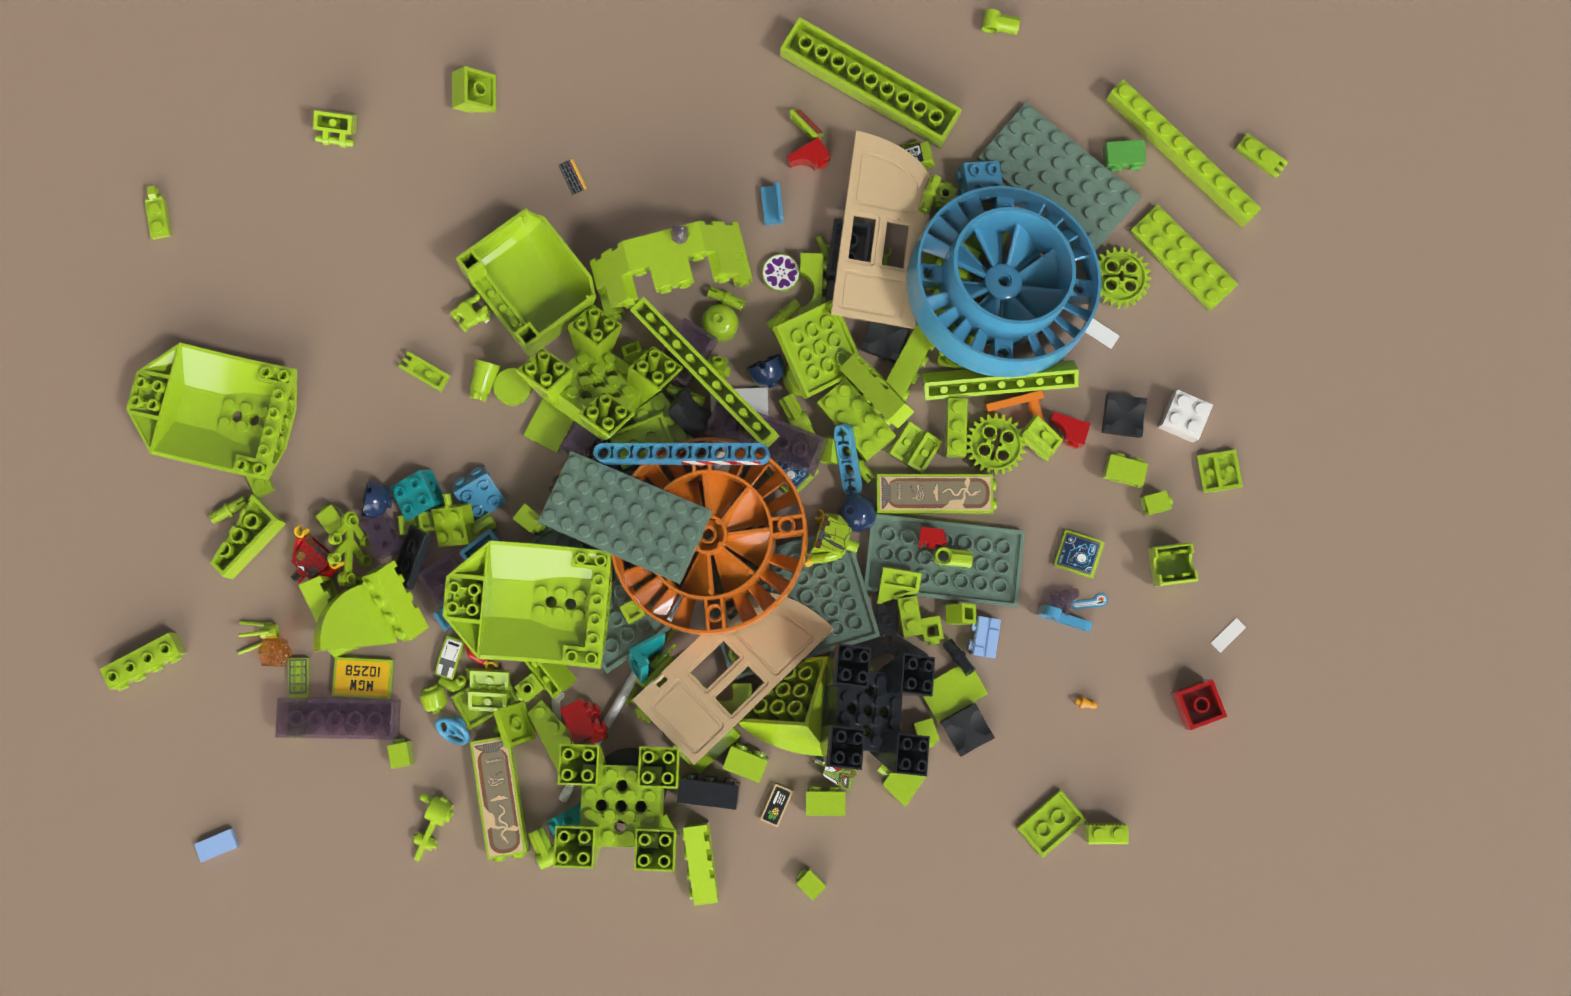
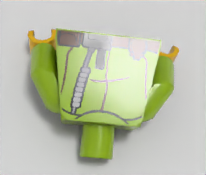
M819 509L817 513L820 517H814L819 527L810 552L812 556L806 553L805 558H808V560L804 562L805 567H810L813 563L836 561L843 557L846 550L856 553L860 542L850 539L852 529L841 515L824 513L823 510Z

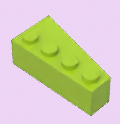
M856 352L839 368L852 381L854 388L858 392L863 393L862 397L868 403L873 404L871 407L879 415L883 414L881 418L889 426L893 424L899 428L914 413L913 409L880 373Z
M253 494L250 496L246 508L242 509L239 514V520L230 529L228 538L225 542H222L210 562L223 577L232 580L287 524L263 499Z
M393 560L377 566L361 578L364 581L365 589L373 595L375 604L385 613L386 621L392 624L396 630V636L403 642L414 639L428 629L429 626L419 607L412 604L414 597L410 591L404 588L403 582L405 580L402 574L398 575L394 568L397 565Z
M318 576L299 585L317 622L326 605L338 595L332 577ZM361 647L328 650V652L333 657H341Z
M709 821L687 823L682 829V839L685 841L686 849H684L685 861H688L689 866L687 869L688 881L691 880L692 888H689L690 901L694 900V906L717 903L719 896Z

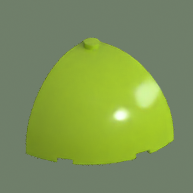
M828 656L813 657L799 663L738 723L756 738L775 747L804 755L823 756L820 749L826 666L830 658Z

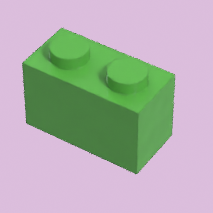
M1145 140L1107 142L1103 148L1104 165L1112 172L1128 168L1131 171L1140 170L1146 163Z

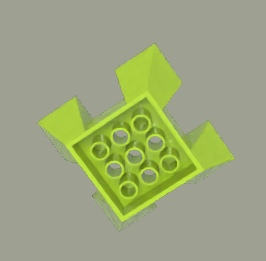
M592 304L568 325L576 352L575 357L566 364L542 347L521 365L516 372L543 399L604 441L609 439L633 417L634 411L668 384L683 369V366L654 346L630 366L612 353L622 329V324Z
M560 744L557 785H582L580 824L555 826L553 867L594 869L602 846L635 848L634 870L675 872L677 830L663 827L664 788L678 789L680 748L639 746V765L634 766L607 765L600 745ZM621 780H625L628 784L625 791H622L619 787ZM601 799L605 800L607 803V808L605 810H601L599 808V802ZM621 800L627 804L625 811H621L618 807V803ZM640 801L646 803L647 807L644 812L638 809ZM620 820L626 824L624 831H620L617 827Z

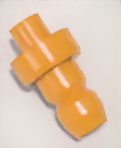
M1081 696L1075 699V704H1078L1079 708H1097V702L1087 700L1086 697Z

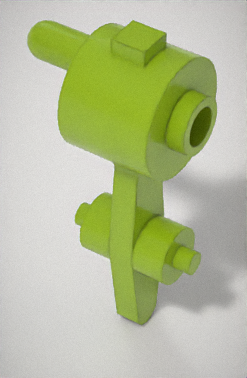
M422 793L419 796L420 800L430 804L424 818L431 822L425 834L418 832V834L414 833L412 836L414 843L419 845L414 860L418 862L421 860L425 849L432 851L439 846L436 844L437 840L432 838L436 825L438 824L443 827L446 822L449 823L454 815V811H452L454 804L448 802L449 798L445 796L441 798L438 796L432 797L426 793Z

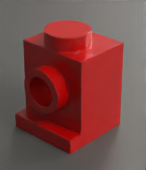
M920 527L918 547L922 548L923 544H926V548L930 549L946 546L947 535L944 534L945 529Z

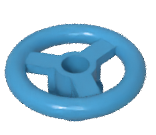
M443 716L436 719V730L444 739L457 745H465L469 742L470 735L465 728L466 723L463 719L457 716L452 718ZM442 722H445L447 726L446 730H443L441 726Z

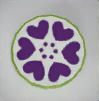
M774 255L763 266V280L767 287L773 291H789L799 281V265L789 255Z

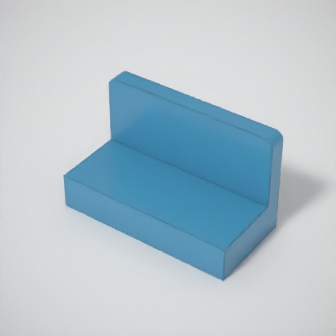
M779 181L775 182L776 186L761 187L765 226L784 224Z

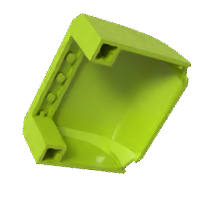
M527 208L455 258L465 277L529 358L568 329V325L588 309L596 299L590 273L544 216L528 211Z

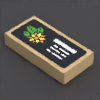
M775 783L760 820L778 828L793 790Z

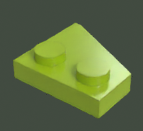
M883 566L877 604L918 593L922 572Z

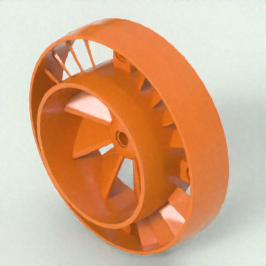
M705 437L685 440L679 443L742 442L726 438ZM681 450L678 453V458L684 457L686 450ZM740 450L737 452L736 457L742 458L746 452ZM760 450L756 453L757 458H762L765 455ZM660 451L658 454V458L665 457L667 451ZM699 451L697 457H699L700 455H705L706 451ZM771 458L766 464L752 465L744 480L738 477L743 465H730L729 472L713 470V465H692L693 472L688 474L685 471L684 465H641L632 474V477L646 483L650 480L658 488L700 506H703L700 489H703L705 508L713 511L695 550L699 554L681 588L676 586L671 580L656 574L655 578L636 590L635 585L654 573L639 566L627 569L625 560L611 555L615 571L622 586L631 599L645 613L662 624L682 632L697 635H720L735 632L759 622L772 613L786 599L797 582L805 562L808 545V525L802 501L794 484L783 469ZM668 466L675 480L670 482L662 468ZM767 468L770 469L774 474L756 491L752 486ZM785 484L789 491L766 505L763 499ZM740 492H742V493L739 495V497L735 500V502L732 504V506L728 509V507L731 505V503L734 501V499L737 497V495H738ZM797 504L799 511L797 515L772 517L771 513ZM786 522L792 523V528L789 531L782 530V526ZM767 524H768V526H767V527H764V528H756V529H749V530L728 532V531H733V530L744 529V528H749V527H755V526H761V525H767ZM712 531L714 533L712 539L705 540V533ZM802 536L800 559L776 554L777 539ZM727 546L754 563L759 569L754 571L725 547ZM713 555L724 590L722 595L714 593L711 556ZM772 564L793 573L791 581L771 571ZM763 580L781 594L777 600L760 585ZM665 586H668L669 588L651 608L648 604ZM751 593L763 610L762 613L757 615L746 597L747 594ZM679 596H682L672 621L667 620ZM734 601L742 623L728 627L726 603ZM695 602L703 603L705 606L706 629L689 628ZM719 609L721 612L720 616L717 619H712V611Z

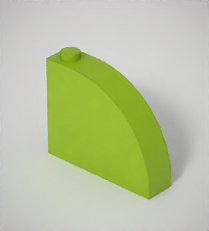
M363 584L339 593L321 612L314 631V652L397 643L396 630L392 624L386 621L385 613L375 604L371 592L367 591Z

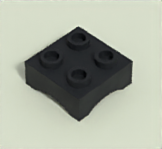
M870 322L860 350L896 363L909 328Z
M686 386L674 396L667 411L670 418L676 421L683 428L684 432L693 439L705 431V424L712 414L707 408L695 402L690 390Z
M1108 393L1105 399L1101 433L1134 438L1142 437L1147 398Z
M976 703L941 721L960 757L995 738Z

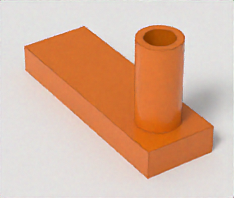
M1038 390L984 404L985 412L1028 402L1031 419L1034 415H1038L1044 421L1039 399L1044 398L1043 391Z

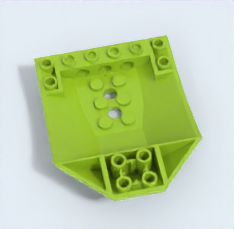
M180 342L136 372L126 410L149 453L152 455L269 481L287 448L296 415L297 369L233 356ZM240 411L242 418L240 421L235 422L233 416L236 412ZM255 416H258V417H259V422H258V424L253 425V423H252L253 418H254Z
M488 541L446 576L443 617L478 660L539 662L601 669L608 632L612 593L611 554L597 549ZM549 596L557 600L555 607L547 606L546 599ZM567 599L575 600L576 607L574 609H569L566 606Z

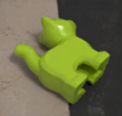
M475 294L474 297L461 302L456 309L449 312L457 322L461 320V317L463 318V321L458 325L465 333L468 332L470 327L477 325L479 322L488 323L490 321V308H487L485 305L475 312L472 306L473 303L480 300V294Z

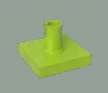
M525 701L493 711L497 723L494 727V732L498 737L501 736L505 749L536 738Z

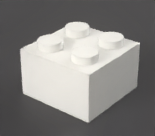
M1176 390L1169 399L1158 428L1194 443L1201 436L1213 404Z

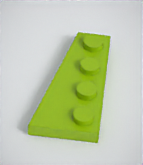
M541 700L528 712V715L558 771L559 745L574 744L566 724L544 700Z

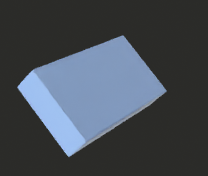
M232 828L198 842L194 846L200 862H204L239 847V843Z

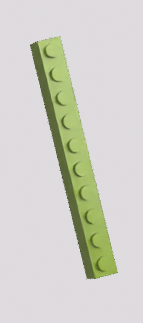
M1124 79L1110 92L1106 101L1238 225L1243 228L1262 209Z
M963 243V245L981 262L982 259H980L979 257L982 252ZM958 267L961 281H971L973 278L971 272ZM935 289L933 294L939 293V289ZM943 307L937 311H934V313L937 316L940 313L944 312L945 309ZM916 324L886 380L904 401L907 400L911 392L908 390L910 384L913 383L915 385L920 376L917 371L920 366L924 368L929 359L926 357L928 351H933L935 348L918 324Z
M642 297L630 309L647 329L759 443H763L768 448L780 437L645 297Z

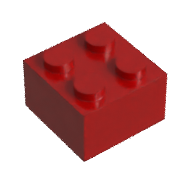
M1206 679L1171 692L1184 728L1187 730H1193L1228 717L1213 679Z
M580 698L560 708L574 744L595 745L608 738V727L601 720L599 715L601 711L596 703Z

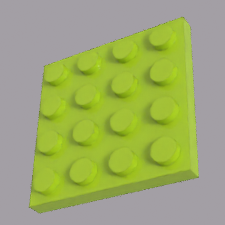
M832 300L773 327L803 399L848 378L839 368L855 352L859 354L844 318L830 314Z

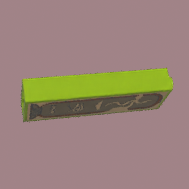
M877 474L876 511L877 514H992L993 510H996L997 507L996 498H993V491H996V479H993V474Z
M501 736L472 741L470 746L487 860L493 859L494 862L506 860L505 857L513 856V859L525 857L524 853L529 852L530 849L514 746L505 749Z

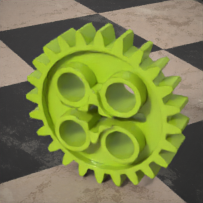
M1121 246L1117 252V249L1113 247L1111 253L1107 249L1104 252L1105 256L1103 254L1098 256L1101 272L1100 298H1104L1102 304L1109 301V307H1112L1116 303L1117 309L1121 307V304L1127 308L1129 302L1134 306L1136 300L1139 302L1142 300L1141 295L1145 296L1147 294L1145 289H1149L1151 286L1146 283L1152 279V277L1147 276L1151 270L1145 269L1149 263L1141 262L1144 256L1137 258L1138 251L1131 254V248L1124 252V248ZM1107 264L1113 265L1115 271H1109ZM1126 265L1132 266L1134 272H1128ZM1118 274L1121 278H1124L1122 281H1120V278L1117 277ZM1106 283H1112L1114 290H1109L1106 287ZM1125 284L1132 285L1133 291H1128L1125 288Z
M997 413L994 414L993 418L987 414L986 420L980 417V424L974 422L973 426L975 429H968L971 435H967V439L970 440L967 442V447L970 449L966 451V454L971 453L972 455L968 461L975 460L973 467L980 465L979 471L981 472L985 468L986 474H989L992 470L994 476L997 475L999 470L1002 475L1005 474V469L1011 472V465L1018 467L1019 465L1016 460L1023 461L1020 454L1026 453L1022 447L1027 446L1019 438L1023 428L1017 430L1018 422L1012 424V417L1005 420V414L998 418ZM990 428L994 433L993 437H987L984 434V430ZM998 428H1000L1001 433L997 444L1000 446L996 448L994 453V459L993 461H991L990 457L994 448V445L991 443H993L996 440ZM1003 434H1010L1012 441L1009 443L1005 442ZM982 446L986 447L989 454L986 456L981 455L979 448ZM998 452H1005L1007 460L1001 461L998 458Z

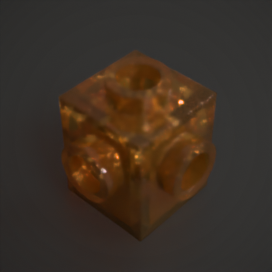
M263 639L258 651L261 665L285 667L287 660L292 655L287 639Z

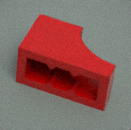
M817 137L787 156V163L790 168L806 165L812 167L814 171L817 169L821 170L829 165L831 155L820 138Z
M1053 412L1049 422L1061 430L1064 438L1063 442L1073 449L1083 447L1091 423Z

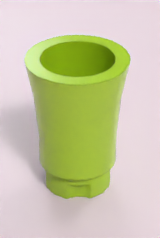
M475 359L469 397L486 402L501 366Z

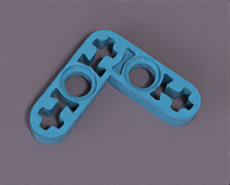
M1050 605L1039 606L1036 614L1039 617L1086 632L1091 631L1093 624L1090 621L1062 613L1061 609Z

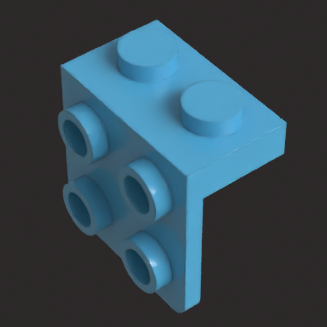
M998 161L966 162L955 173V179L959 185L958 196L978 188L1003 186L1000 163ZM995 197L980 198V200L994 199Z
M485 465L474 468L469 475L456 479L454 484H452L453 493L461 504L471 503L474 521L506 503L504 496L490 478L489 471Z

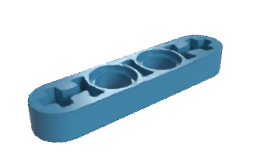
M841 423L834 429V439L842 488L848 496L859 494L862 490V482L853 428L848 423ZM843 429V431H845L847 434L844 435V433H841L840 430ZM843 446H847L850 449V455L844 454ZM846 465L853 467V474L846 471Z

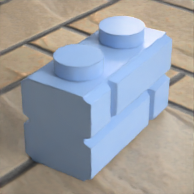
M976 616V624H971V631H974L973 639H969L968 650L971 651V655L996 658L1001 624L1000 619Z

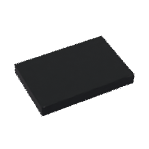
M413 524L409 525L396 561L397 567L394 568L398 575L402 574L405 580L403 586L408 590L414 589L432 539V535Z

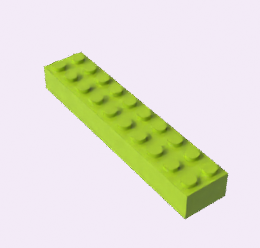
M800 17L780 48V57L940 148H942L960 118L961 108Z

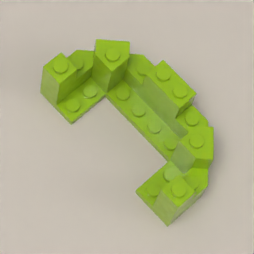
M696 221L621 241L617 244V249L610 248L603 252L601 259L594 258L590 260L595 285L600 295L604 312L618 321L622 319V316H626L624 306L625 308H631L639 301L633 275L637 277L644 276L648 271H651L655 290L661 294L669 293L673 288L677 287L680 289L690 287L694 283L689 261H700L705 256L708 257L714 283H726L730 281V278H733L734 286H739L740 288L749 286L753 279L738 222L729 223L730 225H725V222L712 221L710 225H705L704 221Z

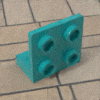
M432 469L419 470L391 486L393 495L406 521L415 518L430 508L445 505L442 496L443 492Z
M663 631L651 634L647 640L642 643L637 642L629 649V666L641 684L648 679V664H650L648 659L664 650L665 634Z

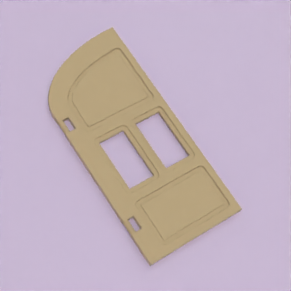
M856 131L854 137L830 314L915 329L916 319L908 300L906 275L909 257L914 244L923 228L929 222L930 214H923L918 211V208L923 198V190L926 189L930 176L920 161L905 149L886 139ZM854 216L876 220L870 262L848 258ZM887 222L909 226L903 268L882 265ZM921 251L920 263L924 262L925 251Z
M768 592L776 600L780 596L779 594ZM751 593L747 594L746 597L757 615L762 613L763 610ZM786 597L767 617L747 628L720 635H700L632 701L695 765L815 649L834 628L808 607ZM735 603L726 611L728 627L742 623L739 613L732 620L728 618L732 612L737 611ZM724 641L739 659L706 689L691 672ZM749 667L764 684L731 715L715 698L739 674ZM665 677L667 681L659 688L656 684Z

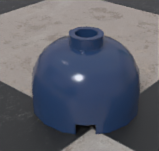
M776 354L767 357L764 361L760 360L746 368V371L753 383L761 387L767 386L769 389L779 384L778 380L785 373V365L781 355Z
M368 479L363 498L364 508L361 509L362 517H381L385 514L387 508L392 507L393 497H390V491L383 482Z
M852 494L841 500L837 514L841 515L847 522L852 532L860 533L872 527L876 520L877 511L871 499L861 494Z

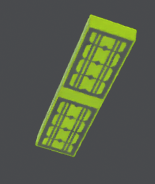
M288 658V736H309L310 658Z

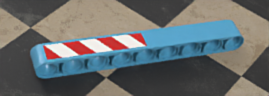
M601 443L596 445L593 451L595 458L604 465H763L768 463L771 457L768 448L763 443ZM604 450H608V455L605 458H601V453ZM623 450H627L626 457L620 458V453ZM647 450V455L644 458H639V453ZM681 450H686V455L683 458H678V453ZM701 450H705V456L702 458H698V452ZM720 450L726 451L724 457L717 458L716 455ZM744 450L746 452L742 458L736 457L738 451ZM759 450L765 451V455L762 458L756 457V453ZM660 451H667L665 457L658 458V454Z

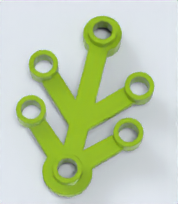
M352 511L345 512L341 516L339 528L328 536L330 544H340L334 552L328 554L327 560L330 564H339L341 555L345 552L344 571L339 573L337 578L339 585L342 587H350L356 581V576L352 573L353 553L357 557L360 566H370L372 563L371 556L364 555L353 538L355 534L359 539L361 547H370L373 540L362 532L358 526V516ZM346 532L345 539L342 542V535Z

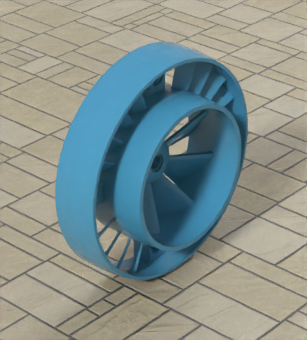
M989 186L974 189L954 198L930 219L920 233L910 254L906 285L908 300L917 324L928 340L942 354L960 366L977 373L995 377H1021L1051 367L1063 359L1078 344L1086 333L1099 303L1101 272L1095 249L1088 235L1077 220L1063 207L1049 198L1027 189L1012 186ZM995 197L994 199L980 200V198ZM992 202V209L984 212L981 203ZM961 207H964L971 221H969ZM945 216L957 230L942 217ZM928 231H930V232H932L933 234L937 235L938 237H940L941 239H943V240L946 241L947 243H945V242H943L942 240L936 238L935 236L929 234ZM1002 233L1013 235L1006 264H1002ZM973 235L977 236L991 265L989 270L963 245L967 238ZM1069 242H1070V243L1072 244V246L1074 247L1073 250L1071 249V247H1070V245H1069ZM921 251L944 258L942 264L920 263ZM1040 253L1043 254L1042 257H1040V258L1037 259L1035 262H1033V263L1030 264L1028 267H1026L1025 269H1023L1021 272L1018 273V271H1019L1021 268H1023L1026 264H1028V263H1029L1031 260H1033L1036 256H1038ZM1081 260L1087 280L1076 279L1075 261ZM958 267L982 277V283L961 281ZM923 274L929 275L930 279L926 278ZM924 288L939 289V293L926 296ZM984 294L986 298L983 299L980 303L977 304L973 300L974 298ZM1070 303L1088 304V310ZM944 307L945 311L936 316L934 311ZM1063 309L1085 320L1081 330L1059 316ZM1055 321L1074 339L1065 345L1049 326ZM955 323L957 327L950 332L947 328ZM1044 332L1056 351L1046 354L1037 337ZM968 335L974 337L970 346L964 343ZM1030 342L1035 358L1013 359V346ZM985 344L990 345V355L983 353ZM998 353H1001L1004 358L999 357Z

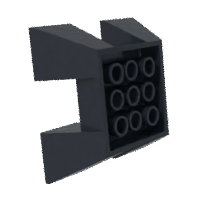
M836 643L826 666L820 749L826 767L862 770L863 751H867L892 773L927 776L930 736L900 733L903 695L933 697L935 657L900 653L880 670L871 671V648Z

